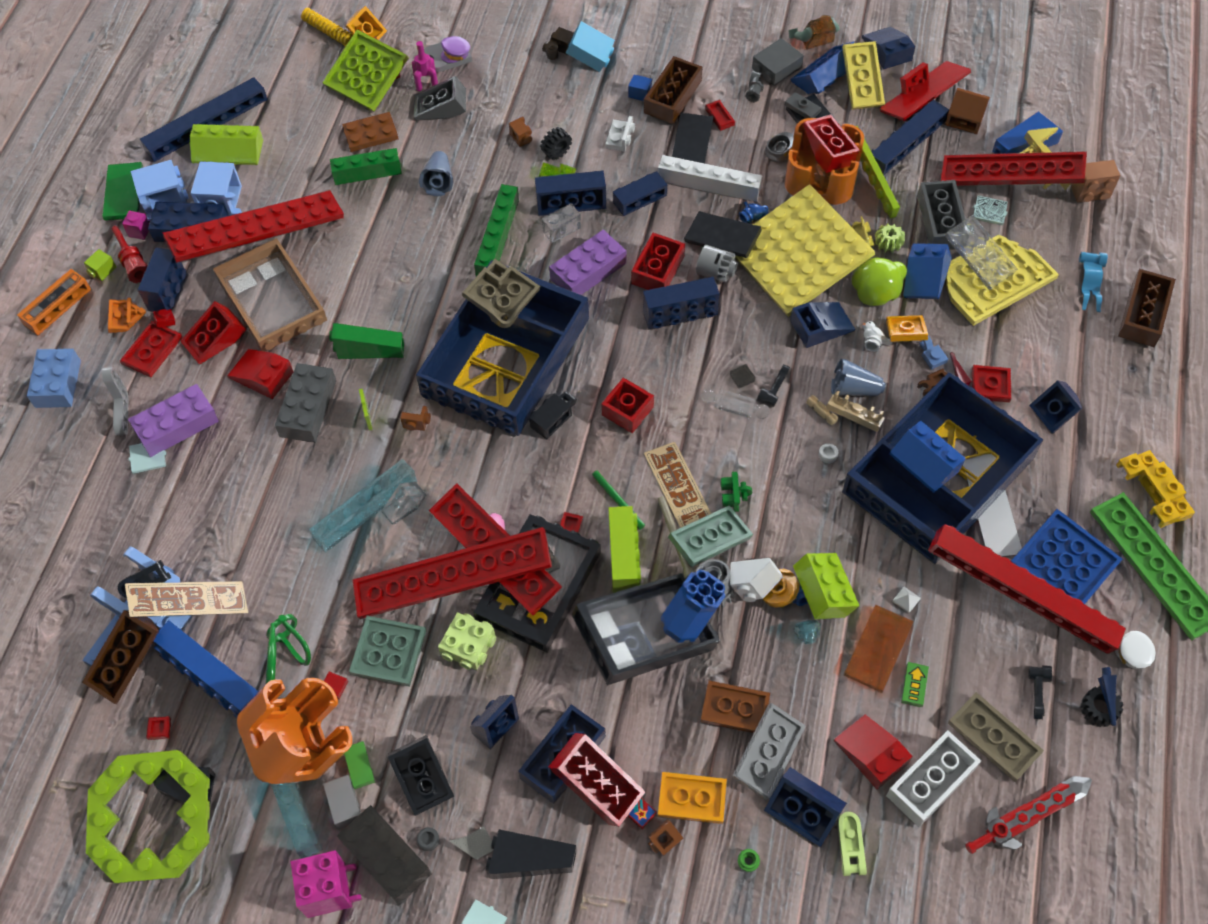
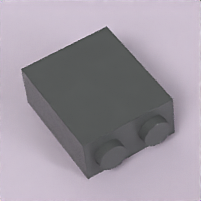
M780 38L753 56L752 69L756 72H761L762 77L775 86L802 68L804 55Z

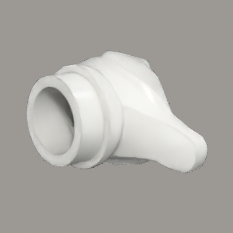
M869 321L862 324L865 330V348L868 351L876 352L882 344H892L890 339L873 322Z

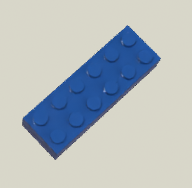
M168 620L159 630L153 641L155 644L153 648L160 654L159 656L167 663L171 662L182 675L186 674L195 686L202 687L203 691L210 698L218 700L219 705L227 711L229 709L237 719L238 714L259 691Z

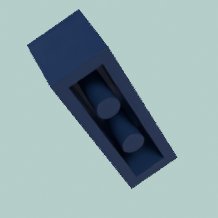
M657 171L647 174L645 177L613 191V204L623 216H626L666 197L668 184Z

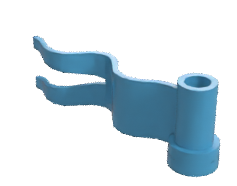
M1080 253L1079 262L1084 263V278L1081 289L1083 293L1082 310H1086L1090 291H1092V294L1096 297V311L1101 312L1102 295L1100 294V288L1103 279L1102 267L1106 266L1107 253Z

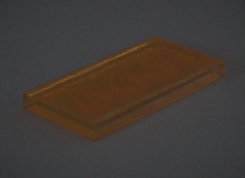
M875 605L844 672V676L882 693L914 621Z

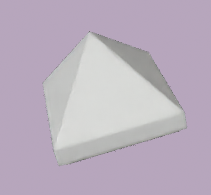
M903 587L892 602L907 613H910L921 598L906 587Z

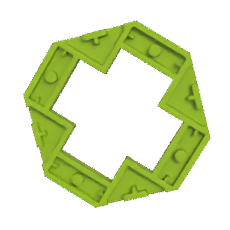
M179 750L117 756L88 789L86 854L114 883L179 878L209 844L208 820L210 816V802L208 801V789H210V779ZM165 769L191 795L176 812L191 828L163 860L150 848H145L134 862L131 863L105 837L120 820L106 804L134 773L146 784L151 785Z

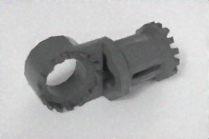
M752 72L749 82L750 89L745 95L746 99L751 102L753 101V103L759 101V94L764 89V85L760 80L762 77L761 72Z

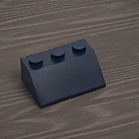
M790 767L782 776L764 811L821 847L847 803Z

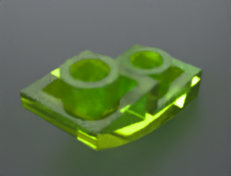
M543 162L539 177L573 174L576 172V168L561 163L560 167Z

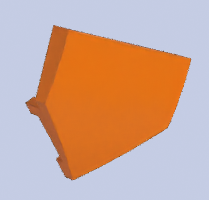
M130 297L127 300H109L108 333L127 332L141 319L146 310L133 303Z

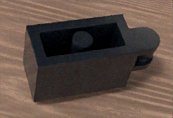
M567 391L560 396L554 393L550 398H546L537 410L530 414V427L547 440L572 416L571 408L575 405L577 399Z

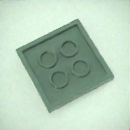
M367 616L349 670L350 675L410 687L427 631L426 627Z

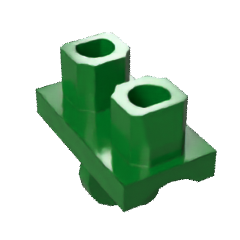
M732 472L731 477L721 478V490H731L732 493L722 494V507L730 505L735 512H739L740 497H742V501H747V496L753 493L752 487L746 486V482H741L739 487L738 472Z

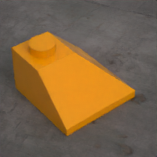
M366 6L358 10L346 24L347 29L353 35L356 30H359L371 37H376L378 40L387 32Z

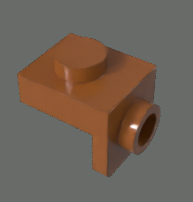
M427 406L422 407L421 414L402 412L400 417L402 427L410 431H425L426 425L431 420V414L428 413Z

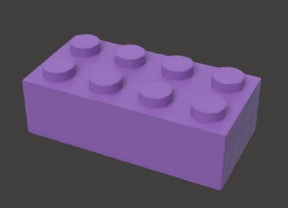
M602 230L549 266L550 280L559 287L582 295L626 264V250L605 230Z
M197 384L128 419L150 457L219 422L214 409Z

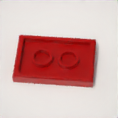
M151 321L120 359V363L148 377H152L183 336L181 333L168 327L157 328L155 322Z

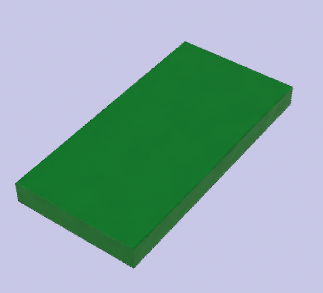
M142 162L108 165L102 215L104 221L125 219L128 211L139 212L140 201L131 171L143 168Z

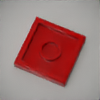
M973 365L972 388L991 401L1010 403L1011 368Z

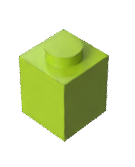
M100 249L84 262L87 268L86 272L92 278L96 277L101 281L117 268L112 257Z

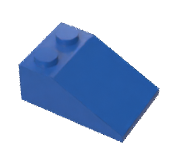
M948 244L912 245L908 257L904 298H940L952 260Z

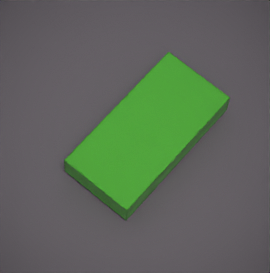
M364 741L351 745L344 755L353 788L358 789L375 783Z

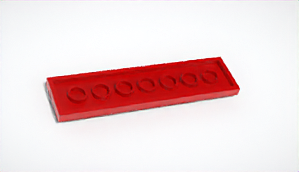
M1087 151L944 155L941 181L955 180L957 186L1085 183Z
M458 483L429 510L465 548L510 536ZM545 569L499 581L532 616L562 588Z

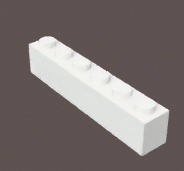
M662 155L658 167V173L664 181L673 185L757 202L761 190L762 175L665 155Z

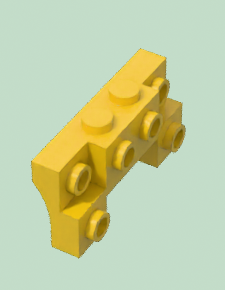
M1151 450L1138 455L1134 453L1118 461L1116 464L1117 468L1123 467L1127 472L1126 480L1139 476L1138 480L1156 504L1149 513L1151 515L1157 514L1161 520L1158 525L1160 528L1175 522L1185 521L1194 515L1195 511L1184 497L1186 491L1183 485L1178 482L1172 470L1167 467L1164 461L1159 463Z

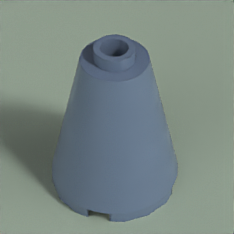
M436 151L431 155L419 177L420 187H423L429 195L443 196L446 192H450L453 187V176L448 156L442 151Z
M846 359L838 361L834 370L836 376L835 379L832 378L831 382L832 394L840 391L839 396H879L880 393L884 392L885 382H883L882 377Z

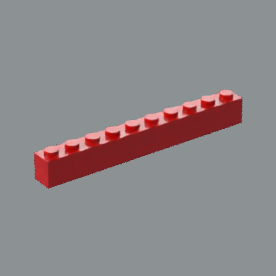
M945 524L937 530L928 549L929 552L1104 653L1109 654L1119 649L1126 628L1121 626L1116 620L1107 618L1100 611L1092 609L1083 604L1081 600L1067 595L1062 589L1048 584L1043 578L1034 576L1027 569L1019 567L1008 558L996 554L991 548L975 542L973 538L963 535L956 528Z

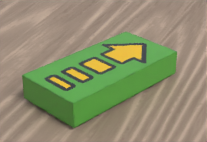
M911 662L907 663L901 703L923 707L929 666Z

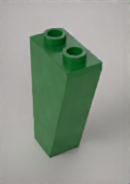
M333 323V329L329 332L330 342H333V352H336L338 359L404 358L405 342L402 332Z

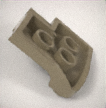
M494 259L462 292V296L487 313L492 322L502 328H507L514 323L523 308L540 290V286L511 265L508 268Z

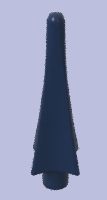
M1104 667L1102 668V677L1098 678L1107 704L1111 725L1116 726L1117 675H1111V668Z

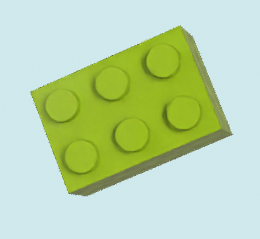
M807 553L793 565L814 619L845 618L859 607V603L837 553Z

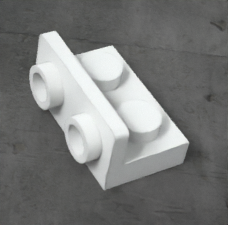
M629 116L627 122L613 119L606 141V149L625 152L627 145L631 143L630 134L634 133L635 130L633 116Z

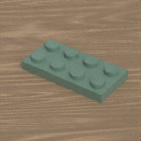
M729 505L671 532L668 538L688 564L694 567L751 539L753 533Z

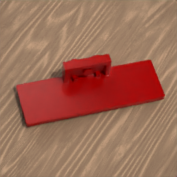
M945 61L929 73L928 64L922 62L900 78L902 93L880 108V112L904 121L970 74L971 69Z

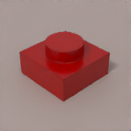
M171 309L153 311V318L157 328L175 325V318Z

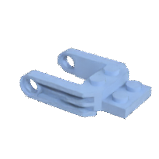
M131 546L123 554L124 557L126 556L137 564L141 570L155 563L154 560ZM164 568L166 573H170L171 578L163 583H180L178 576ZM153 571L155 577H159L157 572ZM97 586L90 594L95 601L119 617L123 610H129L127 604L101 587ZM192 615L147 617L160 630L168 620L179 629H182Z

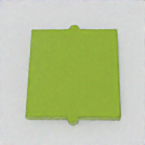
M359 389L368 429L373 430L363 389Z

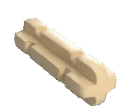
M814 395L810 396L806 403L811 408L814 407L813 410L823 419H827L826 421L830 425H834L838 421V416L827 410L826 405L821 401L818 402L819 399Z

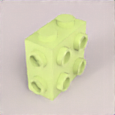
M457 612L438 646L441 657L450 662L454 660L465 669L470 670L472 668L477 670L480 665L484 664L487 658V650L489 647L492 648L496 641L494 628L486 621L479 622L467 613L460 614Z

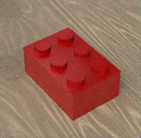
M653 232L631 271V284L646 290L669 286L685 257V243Z

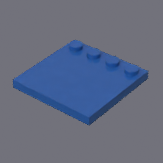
M1056 509L1011 562L1027 569L1034 576L1043 578L1048 584L1062 589L1067 595L1079 599L1085 604L1122 561V558L1060 510Z

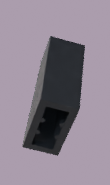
M198 767L210 779L208 801L211 803L215 773L210 767ZM165 769L153 781L155 788L161 794L182 805L191 796Z

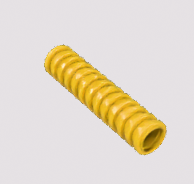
M305 8L302 11L301 19L327 34V36H330L342 45L346 46L352 38V33L314 10Z

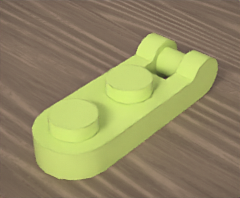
M844 812L839 817L837 823L843 876H851V873L866 875L867 869L860 819L853 812ZM850 858H857V864H850Z

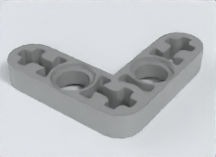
M114 367L102 368L104 384L114 398V433L116 436L127 435L129 402L127 389Z

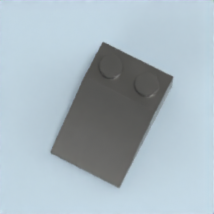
M456 76L414 95L415 120L453 118L466 112V88Z

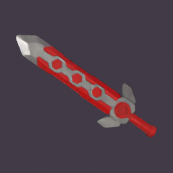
M1073 776L999 819L998 808L994 807L987 814L985 825H987L986 834L965 844L967 851L973 854L977 849L991 841L997 846L1001 845V848L1016 850L1022 846V843L1013 837L1036 825L1039 821L1086 796L1092 779Z

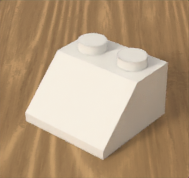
M770 558L731 562L730 585L742 600L746 602L763 599L783 578V574Z

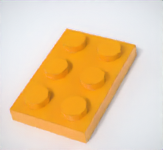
M662 772L658 817L723 824L727 779Z

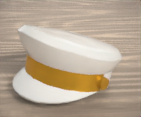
M1130 631L1125 634L1119 649L1115 650L1122 663L1134 669L1146 668L1155 660L1156 652L1152 641L1148 636L1139 631Z

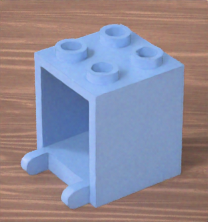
M172 160L131 171L137 196L148 221L151 220L155 202L187 203L186 200L189 197L186 189L183 190L185 187L183 178L178 177L181 175L178 166L173 165Z
M200 162L191 190L194 203L224 204L228 216L242 213L241 209L236 208L242 185L234 163Z

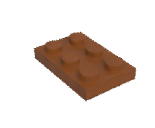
M390 112L342 124L350 152L399 140Z
M708 680L700 722L754 733L769 704L770 693Z

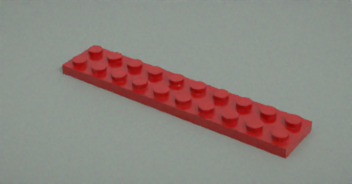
M329 190L165 232L163 237L177 263L344 218V213Z
M543 527L353 579L357 617L363 619L367 616L382 614L551 568L552 564L545 529Z

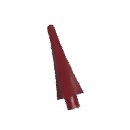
M950 352L955 376L959 377L962 382L969 386L972 380L958 362L955 354Z

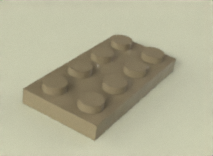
M977 692L948 721L951 727L1014 782L1024 774L1044 751Z

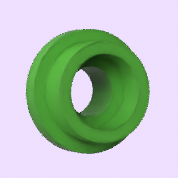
M745 849L738 855V865L743 871L753 872L758 868L760 858L756 851ZM751 858L753 863L748 865L744 859Z

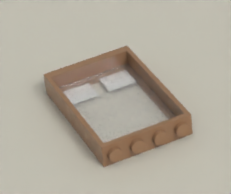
M277 238L213 268L217 280L261 351L271 350L275 346L287 342L291 338L327 321L323 307Z

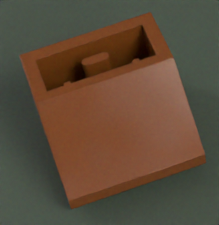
M957 88L945 125L978 134L990 97Z

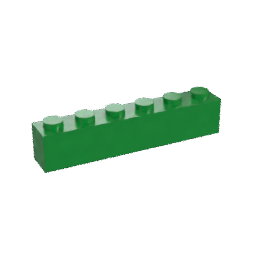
M504 184L500 186L474 263L476 277L488 266L491 260L496 259L500 261L519 203V192L516 186Z

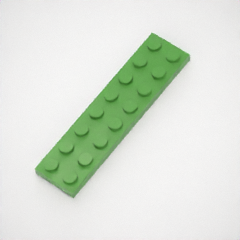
M1123 492L1092 508L1090 511L1091 515L1191 641L1207 633L1208 595Z

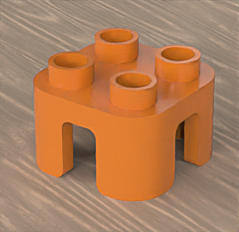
M816 118L801 120L795 127L792 150L789 151L785 177L786 190L794 196L810 184L829 204L838 205L847 202L852 197L864 143L863 132L854 125L842 124V129L860 149L856 160L851 161V166L838 169V173L832 170L828 188L821 189L819 183H816L814 179L816 166L819 164L815 159L803 126L805 121Z
M306 678L285 698L277 699L284 692L285 687L281 679L271 680L242 709L237 717L239 734L244 743L253 773L260 781L270 784L318 779L352 745V734L348 726L337 727L326 739L321 729L322 720L338 705L337 696L334 690L323 680Z

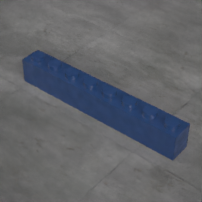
M253 77L140 138L141 144L145 152L155 162L190 143L193 124L223 125L267 101L265 89Z

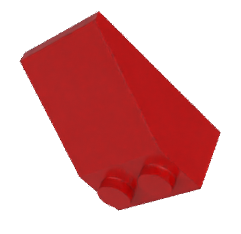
M832 115L803 123L815 159L826 173L851 166V161L856 160L860 149Z
M214 301L180 342L197 363L202 364L234 344L247 329L228 307Z
M248 349L227 377L270 399H274L294 371L290 361L280 355Z
M866 714L833 740L876 790L905 768L913 757L898 739Z

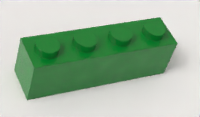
M397 148L330 159L335 185L402 174Z

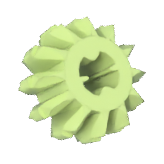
M887 223L885 226L881 225L879 230L876 231L875 244L878 245L879 249H884L885 252L890 250L893 253L895 250L899 251L901 246L904 245L905 232L902 231L901 227H896L895 224L890 226Z

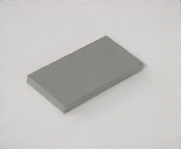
M773 703L768 704L732 778L765 800H770L806 726Z

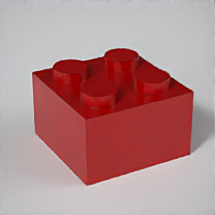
M623 377L601 403L602 416L633 434L654 408V395Z

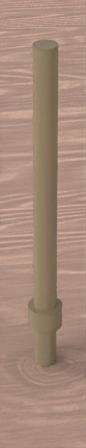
M659 497L658 503L671 533L677 530L665 497ZM676 548L686 580L690 573L695 572V570L691 568Z

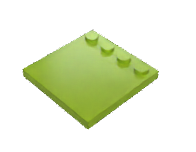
M356 30L322 83L326 87L374 112L409 57L389 45Z

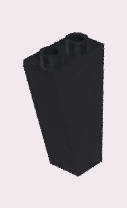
M499 829L497 836L494 835L492 839L491 849L494 850L492 858L488 857L486 871H488L490 879L573 873L577 845Z

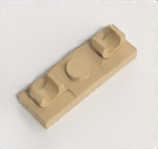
M840 391L832 395L826 406L827 410L871 430L879 431L885 418L883 417L884 411H881L878 415L873 412L875 408L873 406L868 410L860 404L849 402V395H846L845 399L838 396Z

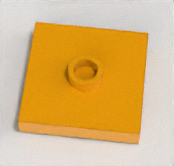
M923 315L886 317L891 342L928 340V332Z

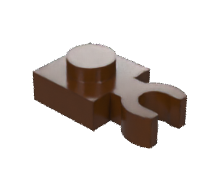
M942 368L927 375L926 380H921L918 383V389L921 387L927 388L923 391V396L947 374L946 371Z

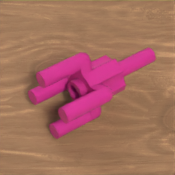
M418 41L416 43L418 55L412 61V69L416 90L422 91V76L429 75L432 86L437 85L438 80L434 59L430 55L425 54L423 42Z

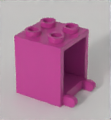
M336 850L290 861L296 906L307 918L351 908L353 902L362 900L361 894L350 896L347 872L356 870V864L346 865Z

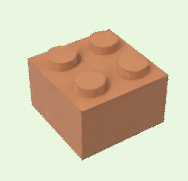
M1114 160L1086 163L1085 183H1074L1071 185L1077 203L1111 198L1121 176Z

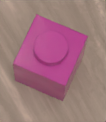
M128 211L122 223L128 237L145 240L150 224L145 213Z

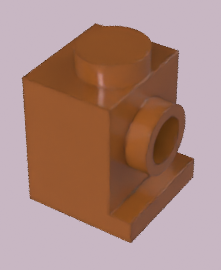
M524 117L509 123L510 136L519 147L532 141V131L529 125L525 124Z
M666 819L662 825L648 836L651 840L648 845L656 854L660 851L664 856L684 838L670 820ZM661 834H666L667 839L665 842H660L659 836Z

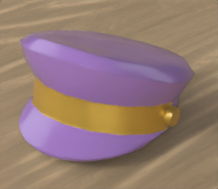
M451 36L441 41L443 48L441 58L443 61L455 63L468 56L470 44L465 39Z

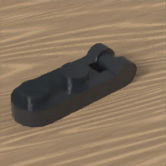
M159 560L120 581L118 592L122 597L127 598L125 584L163 583L169 580L171 575L169 572L166 573L162 560ZM153 571H156L159 577L156 578Z

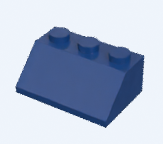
M919 421L909 429L889 453L933 493L954 477L966 460L964 456L922 421Z

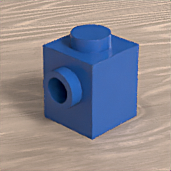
M633 75L628 85V98L644 101L645 96L652 88V79Z

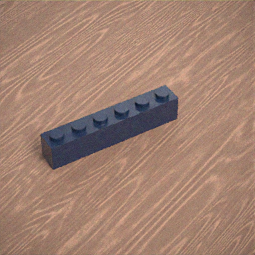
M932 100L920 112H916L908 122H904L901 128L897 131L895 130L887 140H883L876 149L871 150L883 175L946 122L949 113L948 108L936 100Z

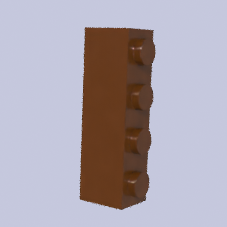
M123 610L82 683L113 704H117L159 633L154 622L147 616L130 617L129 610Z

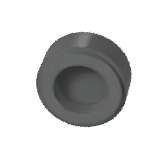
M426 827L418 833L417 843L422 850L432 851L439 845L440 838L435 829Z

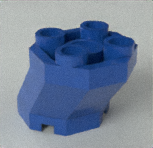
M704 570L691 572L660 617L661 622L664 623V633L678 643H683L685 640L695 642L726 597L724 584Z

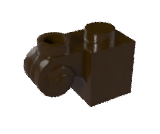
M558 27L552 33L550 41L548 43L545 42L542 51L546 53V57L550 60H555L558 58V51L566 54L574 32Z

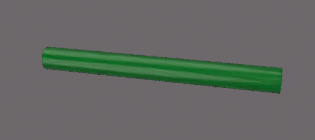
M598 470L592 473L595 480L619 507L629 506ZM637 516V528L641 530L645 527V524Z

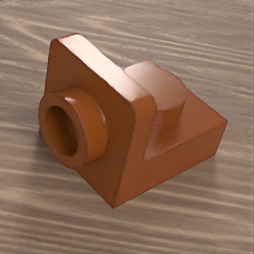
M817 165L816 172L814 173L815 182L819 183L821 189L828 188L831 172H822L820 165Z

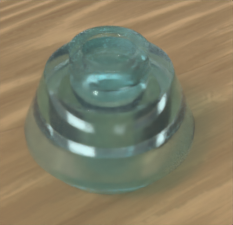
M817 620L802 621L795 624L793 631L800 641H804V644H812L820 637L821 623Z

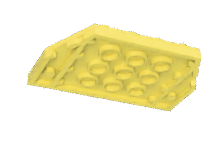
M997 235L951 260L945 283L952 304L974 326L1056 280L1059 274L1035 250L1031 248L1027 250L1018 246L1019 243Z

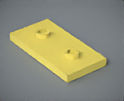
M876 41L843 45L851 109L873 108L885 105Z

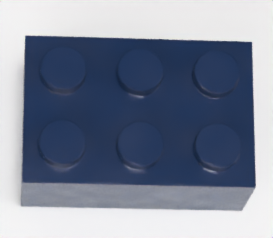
M155 248L138 288V292L147 310L150 312L171 309L174 306L177 293L180 292L182 280L186 277V269H184L181 261L176 263L170 249Z

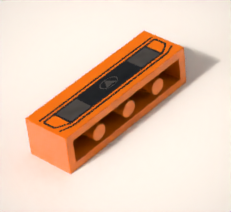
M70 269L18 313L17 316L26 328L38 336L86 295L91 288L84 277Z

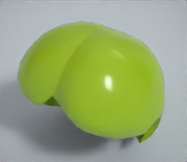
M878 257L870 258L853 271L851 283L857 290L858 298L862 303L868 306L885 305L888 301H894L900 296L907 268L902 262H892L891 260Z

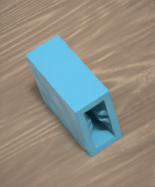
M581 21L573 34L566 54L600 72L603 67H607L610 61L608 56H611L614 51L612 46L615 40Z

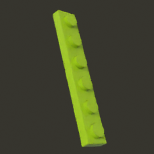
M864 139L860 158L862 169L867 173L870 184L874 186L876 196L881 200L885 213L888 214L890 219L897 217L900 206Z

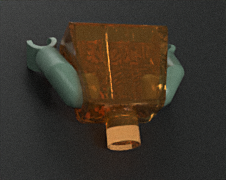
M822 15L820 18L808 22L802 32H799L798 28L788 30L789 38L802 41L806 50L834 42L835 33L840 30V26L833 20V17Z

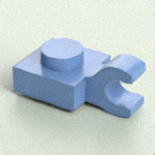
M929 335L928 340H922L919 343L924 350L921 356L931 370L947 363V356L939 345L933 346Z

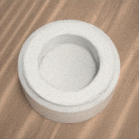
M833 444L822 445L819 450L820 460L824 463L835 462L839 453L837 447Z

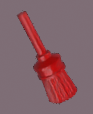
M113 226L112 231L122 248L118 253V259L126 269L129 281L141 283L148 266L143 261V256L139 249L135 246H128L119 227Z

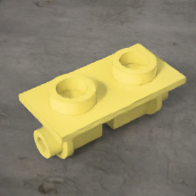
M861 216L862 222H854L852 228L872 248L875 244L872 236H869L868 233L871 232L870 225Z

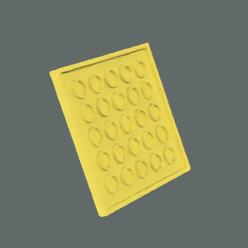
M809 184L753 225L761 226L762 231L748 258L735 256V258L789 317L792 313V308L808 303L873 257L875 251Z

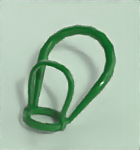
M292 614L280 615L277 620L270 624L266 636L269 641L265 685L269 681L275 680L276 642H283L301 665L308 666L310 664V649L304 638L295 630L297 618ZM280 624H283L286 630L275 636V629ZM291 633L302 645L306 660L296 652L286 637Z

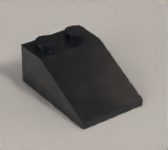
M427 735L388 753L390 764L414 816L454 797Z

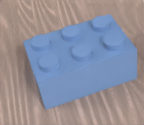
M37 349L27 397L35 408L72 407L81 360L74 349Z

